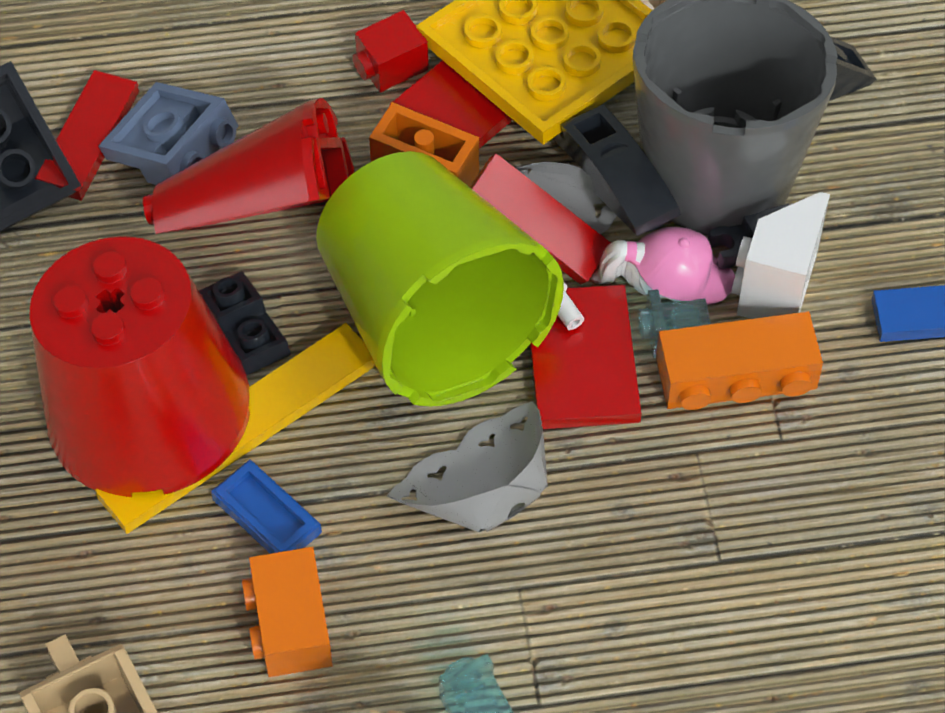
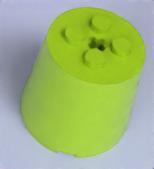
M411 151L397 152L380 157L364 165L336 189L326 203L319 218L316 232L318 250L382 379L395 395L399 394L407 397L413 405L428 407L449 405L474 397L495 386L516 370L512 362L531 342L539 347L557 318L564 291L563 275L557 261L536 240L435 158L427 154Z

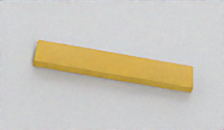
M344 323L249 387V421L239 444L217 469L202 480L184 489L165 495L162 489L132 493V497L114 495L95 489L97 499L126 534L130 533L374 368L376 365L364 341L347 323Z

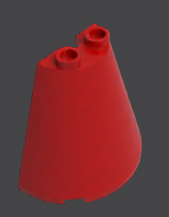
M322 98L309 100L158 183L154 188L153 194L143 197V211L148 224L154 225L155 234L327 202L336 189L355 172L345 137H338L336 127L338 119L331 106Z

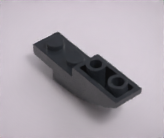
M604 104L561 124L563 132L555 136L553 140L590 176L594 193L636 236L646 231L658 229L663 223L681 215L678 204L646 154L627 129Z

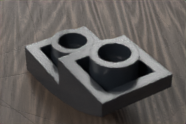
M243 271L222 278L216 283L199 290L242 363L246 375L291 355L286 338L267 314L263 298Z

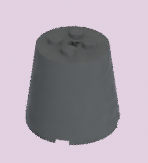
M667 0L652 10L640 25L633 49L640 147L679 206L681 215L669 220L675 225L695 230L703 235H709V232L716 227L741 225L744 216L785 205L835 87L838 57L833 40L826 29L816 18L789 0Z

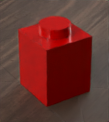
M405 10L399 11L355 32L356 53L352 55L354 66L363 80L370 79L380 93L428 70V41L416 28V25Z

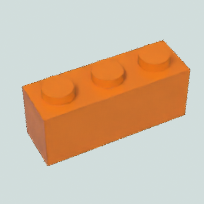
M809 311L659 331L656 361L667 409L683 407L687 410H696L708 404L726 401L748 403L759 397L778 394L799 396L807 393L809 390H816L818 387L823 360Z

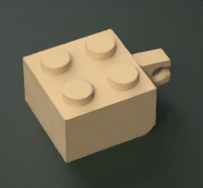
M66 634L45 644L57 672L45 677L46 680L19 692L27 713H158L122 644L94 657L89 656L79 661Z

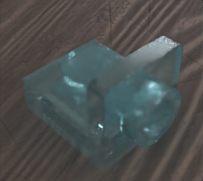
M648 290L646 308L638 310L640 335L642 339L650 338L653 358L656 357L659 331L711 324L706 298L661 303L659 290Z
M488 654L476 659L473 657L459 659L448 666L445 672L439 676L440 699L447 713H514L493 676L494 664Z

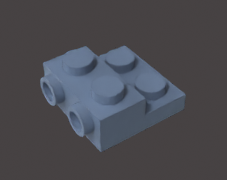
M156 82L100 143L99 148L106 160L138 168L148 183L157 185L233 143L236 137V129L239 125L224 98Z

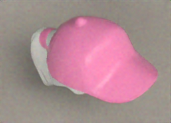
M665 227L645 235L638 242L617 240L610 243L601 257L599 268L590 279L596 284H612L615 278L622 275L631 286L643 295L668 298L674 302L686 301L711 305L723 301L731 293L735 274L731 268H718L716 264L718 258L713 255L710 242L703 234L683 227Z

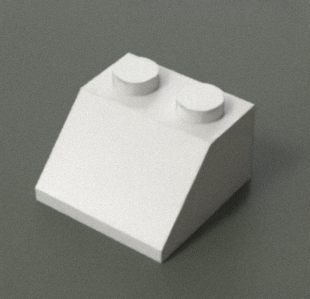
M818 192L758 219L753 238L743 236L736 261L738 268L731 291L732 294L740 295L737 315L754 319L800 313L818 253L830 194Z

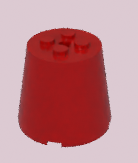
M109 237L88 242L69 251L46 270L33 291L29 317L48 437L56 457L65 470L77 481L93 490L99 489L114 495L132 497V493L161 489L164 495L176 492L202 480L217 469L237 447L246 430L250 416L248 408L250 386L242 363L177 256L162 245L143 238Z

